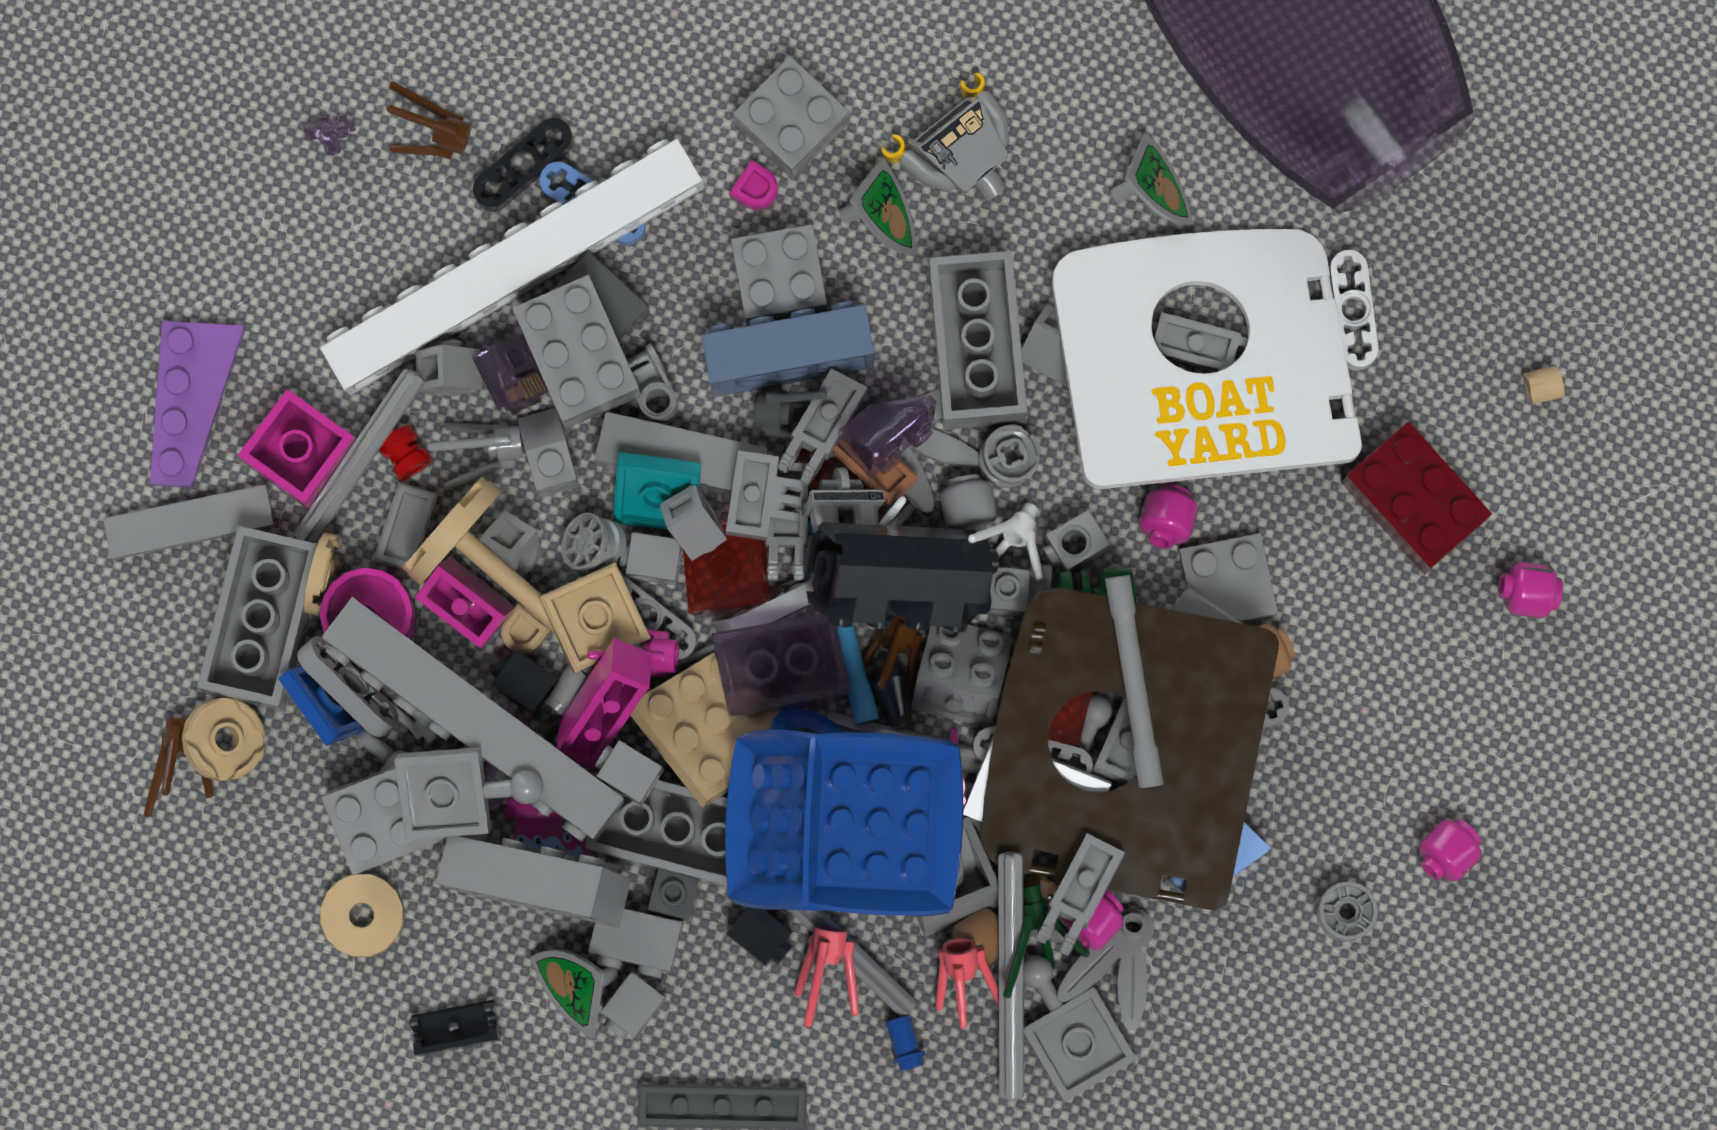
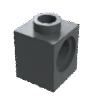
M658 869L648 911L690 923L701 885L700 879Z

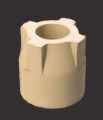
M1557 365L1523 373L1525 393L1527 399L1532 404L1564 397L1563 379Z

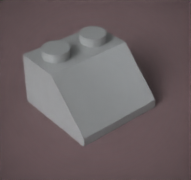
M970 817L963 819L961 860L953 909L949 913L942 915L916 916L925 937L954 926L963 918L982 908H989L991 910L998 908V880Z

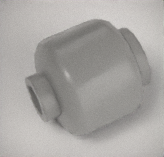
M977 474L960 476L947 481L948 487L944 488L940 493V501L947 528L976 530L978 532L986 529V525L996 520V504L992 486L988 481L980 480Z

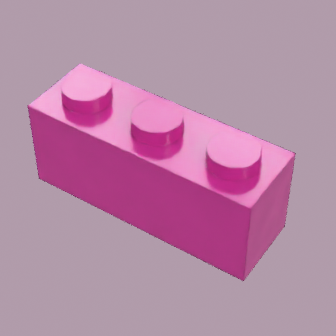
M616 638L612 640L559 721L556 746L559 751L577 764L594 770L602 752L608 745H611L650 686L652 653Z

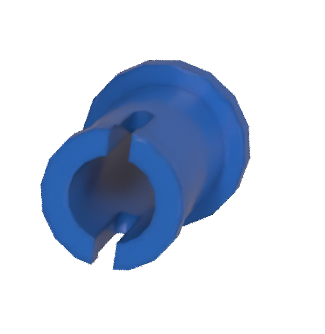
M911 1015L885 1023L896 1056L893 1064H898L900 1072L924 1065L922 1057L926 1055L925 1051H920Z

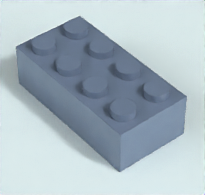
M846 301L832 305V311L816 314L815 309H802L792 312L790 314L791 318L775 321L773 316H764L750 320V326L734 329L733 324H720L710 327L708 329L709 333L702 334L701 338L712 397L824 378L828 375L830 369L841 374L873 369L875 352L866 305L856 306L855 301Z

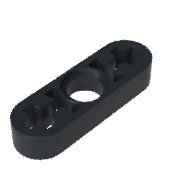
M558 118L544 120L479 175L473 185V194L478 205L486 211L495 212L502 210L539 179L542 170L548 164L558 162L567 155L573 145V136L569 125ZM551 130L555 134L560 131L564 132L561 135L563 144L559 147L554 143L547 146L543 153L548 158L545 161H541L538 152L530 145L536 142L537 147L540 149L548 141L545 134L547 131ZM526 154L534 159L535 167L528 175H518L512 170V161L518 155ZM504 168L508 177L517 185L511 188L507 181L499 188L501 195L499 199L495 200L491 196L484 199L483 197L486 194L484 185L487 183L493 187L498 185L503 180V176L499 171Z

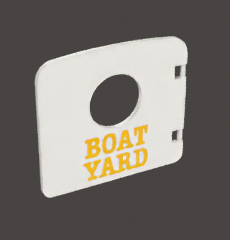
M1252 229L1178 234L1077 250L1068 253L1058 262L1052 275V292L1082 472L1089 486L1095 489H1108L1352 462L1359 455L1362 442L1358 420L1354 411L1352 388L1335 298H1333L1327 255L1323 245L1313 235L1298 229ZM1320 280L1323 299L1310 300L1307 281ZM1204 285L1220 290L1232 298L1244 314L1248 328L1247 345L1241 357L1226 369L1206 374L1189 372L1172 364L1158 349L1151 327L1154 309L1164 296L1180 287ZM1342 398L1345 418L1333 420L1329 400Z

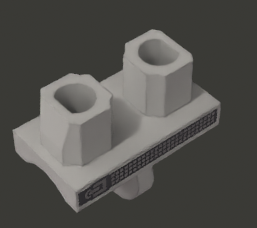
M835 468L832 480H820L819 490L810 491L808 501L802 503L801 514L802 517H810L814 533L822 532L817 528L821 522L839 523V517H850L851 524L878 525V510L885 502L884 490H862L861 480H850L846 468Z

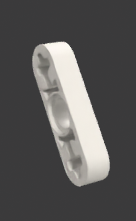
M1344 250L1335 255L1329 266L1333 298H1335L1347 367L1353 370H1363L1374 362L1378 354V340L1368 265L1366 259L1359 252ZM1344 260H1350L1352 267H1358L1359 271L1355 272L1352 278L1353 289L1362 286L1363 291L1349 290L1343 294L1339 293V289L1345 290L1347 287L1345 273H1338L1337 269L1342 267ZM1349 299L1360 301L1365 308L1364 317L1358 321L1348 320L1342 313L1343 303ZM1367 326L1368 332L1361 331L1359 335L1362 347H1369L1370 351L1365 353L1363 360H1357L1356 354H1349L1348 349L1352 348L1355 342L1354 331L1345 334L1344 329L1357 330Z

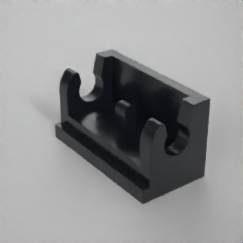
M494 999L411 1015V1019H409L410 1028H412L414 1036V1054L417 1057L502 1041Z

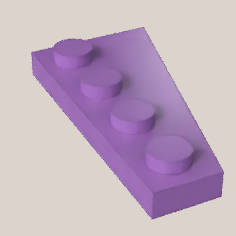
M162 321L150 484L152 486L194 488L210 440L209 435L215 417L218 416L222 404L221 399L235 364V356L246 331L244 325Z

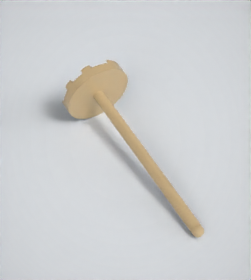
M482 476L424 541L402 569L420 586L455 546L553 631L538 599L542 594L468 531L502 492L494 483ZM648 688L645 694L651 691L652 689Z

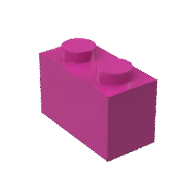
M451 556L437 566L414 597L480 649L494 637L516 607Z

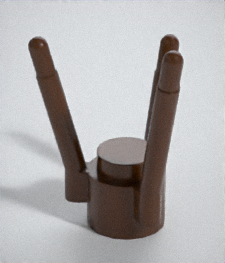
M395 82L389 84L391 90L441 117L436 121L411 111L388 105L386 108L387 112L434 129L432 142L439 143V147L391 145L389 149L392 153L434 155L450 160L453 152L463 155L470 136L471 123L465 122L463 116L453 114Z
M897 616L892 619L890 628H877L874 638L862 656L864 668H866L884 640L882 646L889 651L877 684V689L883 691L890 677L897 654H906L909 648L907 671L910 699H912L918 650L923 637L917 635L918 630L904 625L905 618ZM847 682L839 694L842 699L848 696L846 691Z
M169 718L166 720L165 733H162L161 749L144 810L145 817L152 815L162 778L161 793L164 796L169 795L176 757H186L183 750L182 734L187 718ZM202 776L205 795L207 798H212V779Z

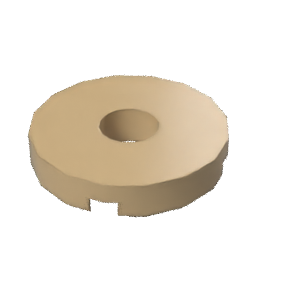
M325 532L319 540L306 584L303 607L305 613L320 616L322 605L320 602H322L332 582L336 580L340 560H338L339 555H335L333 552L334 547H342V539L339 535Z
M230 698L207 700L196 707L185 721L182 734L184 754L192 768L205 778L217 781L239 779L254 770L263 756L265 748L263 747L264 725L256 711L243 701ZM222 727L227 728L233 735V744L227 751L221 750L215 741L216 733Z
M355 874L339 880L327 891L321 905L320 924L326 939L338 951L353 957H372L385 952L398 938L404 926V906L398 892L386 880L371 874ZM359 904H368L374 912L372 923L364 928L356 927L351 921V912Z

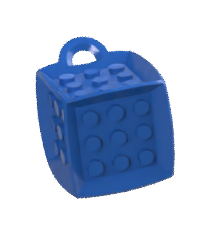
M801 708L786 709L778 713L769 730L748 732L736 739L729 779L725 831L728 898L732 903L756 909L838 911L870 915L936 916L947 914L953 909L963 838V774L961 752L957 743L898 734L844 733L836 723L824 715ZM798 728H807L819 734H812L794 730Z

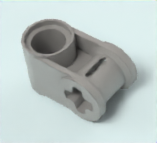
M650 343L645 346V351L627 359L641 393V396L635 398V401L646 421L669 425L676 419L679 406L675 393L666 377L665 369ZM663 396L669 399L670 405L664 412L654 413L648 409V404L654 397Z

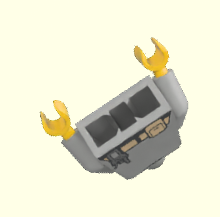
M974 73V81L979 87L969 89L964 81L961 80L960 92L964 100L909 143L912 150L908 151L904 140L899 135L891 136L897 144L901 145L899 151L889 153L883 147H881V150L887 161L895 164L900 163L904 170L923 184L945 192L953 189L966 192L976 185L985 199L990 200L1000 194L1006 187L994 169L1008 158V153L1005 149L1009 142L1007 114L989 91H985L983 75L981 73Z

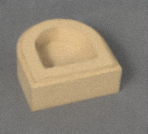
M517 604L505 620L501 634L509 650L512 652L517 650L525 655L536 651L552 630L520 604Z

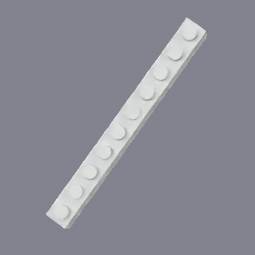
M678 138L672 142L665 139L654 144L647 150L648 156L635 164L632 160H628L618 165L611 171L613 176L598 184L597 181H592L576 191L577 197L564 205L561 202H556L541 211L540 216L542 218L529 226L524 222L512 227L504 234L506 239L493 247L490 243L476 248L468 255L469 261L457 268L454 264L442 268L433 275L434 281L422 288L419 285H415L406 289L397 296L399 302L387 309L379 306L370 310L362 316L363 323L351 330L348 327H343L331 333L326 338L328 343L320 347L343 389L351 396L416 358V351L438 345L439 342L445 341L575 265L587 251L591 254L599 251L705 189L701 177Z

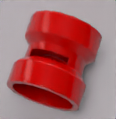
M410 424L392 432L379 449L383 458L391 460L393 464L392 472L399 482L415 476L433 462V457L427 448H421L417 444L418 434Z

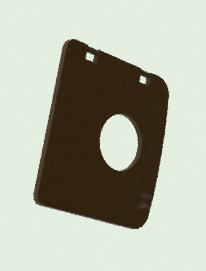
M1050 588L1039 593L1026 608L1014 647L996 722L981 830V843L986 855L998 866V856L1000 853L1010 851L1021 853L1023 855V873L1062 881L1088 833L1125 852L1124 858L1107 890L1207 910H1217L1227 903L1230 894L1279 650L1277 636L1271 630L1262 627L1134 602L1136 609L1135 623L1155 744L1159 751L1164 784L1139 788L1136 774L1131 780L1118 788L1102 792L1087 791L1070 784L1056 770L1049 754L1048 736L1050 726L1057 712L1069 700L1078 695L1093 691H1105L1126 699L1114 620L1111 617L1108 597L1066 588ZM1034 850L1058 854L1056 868L1031 864ZM1162 875L1186 879L1184 893L1160 889Z

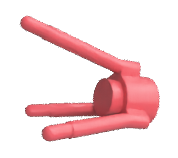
M815 926L814 934H810L808 950L794 990L796 996L802 994L815 961L816 964L804 1020L806 1027L812 1026L825 964L838 965L840 957H844L851 1014L853 1016L859 1014L853 960L855 942L846 940L847 930L828 926Z
M966 937L954 938L944 943L943 947L938 950L940 967L935 1008L939 1011L943 1009L949 974L951 979L955 981L959 1026L961 1029H965L967 1027V1007L964 982L973 979L979 967L998 1008L999 987L986 961L984 947H976L975 941Z

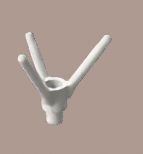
M1025 503L1020 512L1014 513L1012 518L1006 522L978 531L968 537V541L974 543L1003 533L1004 538L995 549L998 553V558L1011 545L1016 547L1027 546L1036 581L1042 582L1044 580L1036 547V534L1033 531L1036 526L1034 519L1038 513V508L1035 505Z

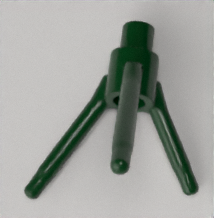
M1039 884L1023 888L1027 904H1024L1025 916L1023 917L1022 930L1003 992L1005 998H1010L1031 931L1037 930L1039 933L1050 912L1048 910V899L1043 900ZM1058 918L1055 929L1064 938L1070 930ZM1049 939L1045 944L1041 943L1044 957L1051 963L1054 969L1055 961ZM1078 939L1073 948L1084 958H1087L1090 952Z

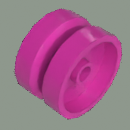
M361 568L346 572L332 582L322 599L320 618L324 633L351 597H353L368 609H373L376 615L412 641L415 635L417 615L413 600L398 579L383 570Z

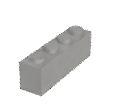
M605 412L594 460L596 466L603 467V474L615 478L619 452L702 463L701 493L704 497L707 496L708 491L724 495L723 501L730 503L738 450L768 455V448Z

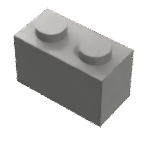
M624 909L620 928L595 923L588 953L597 956V965L620 969L621 963L624 962L637 965V974L661 979L662 972L672 973L683 923Z

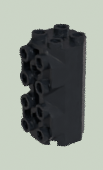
M821 522L817 528L822 532L812 533L808 538L803 574L805 581L813 582L814 592L806 591L808 603L812 605V609L828 615L827 622L831 625L848 628L853 623H866L873 628L888 629L891 627L892 619L898 616L905 618L904 625L914 630L926 631L929 629V626H942L950 631L965 632L968 622L972 621L978 614H987L990 611L992 603L990 588L993 574L998 570L999 558L995 549H989L987 539L974 543L968 541V537L976 533V530Z

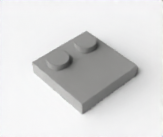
M1261 533L1179 549L1178 552L1187 590H1193L1241 623L1277 616L1278 611Z

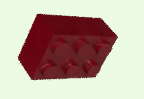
M1409 421L1354 468L1342 481L1344 487L1424 575L1492 515L1488 508Z

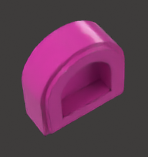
M751 160L729 192V196L751 210H764L775 202L778 195V184L775 176L769 170Z

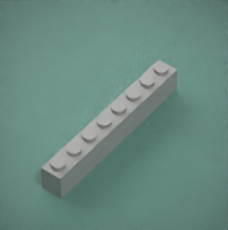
M351 597L323 634L322 639L329 644L325 651L344 666L351 660L363 669L359 677L377 691H380L383 686L390 689L397 695L392 702L412 717L418 710L431 721L426 727L447 742L450 736H453L464 745L462 749L481 747L482 761L488 762L498 770L494 776L498 781L511 780L516 773L523 770H530L538 774L543 782V793L531 805L547 817L554 811L566 820L562 828L580 842L586 836L595 842L625 802L623 797L355 598Z

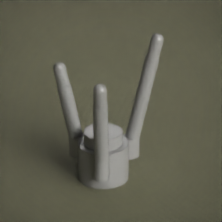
M446 423L444 428L447 431L486 434V438L427 444L428 451L488 447L489 459L498 458V461L445 482L442 486L444 490L461 486L501 469L514 468L513 459L523 458L519 427H508L507 423L496 425Z

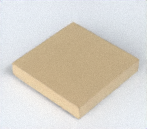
M616 563L538 598L573 674L597 664L599 660L589 659L587 657L588 652L606 651L614 638L633 646L651 639Z

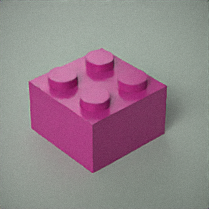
M286 389L237 456L245 465L309 510L356 439L293 392Z

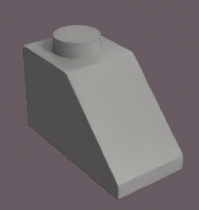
M554 408L518 418L526 455L539 497L542 498L578 488V479L557 409Z

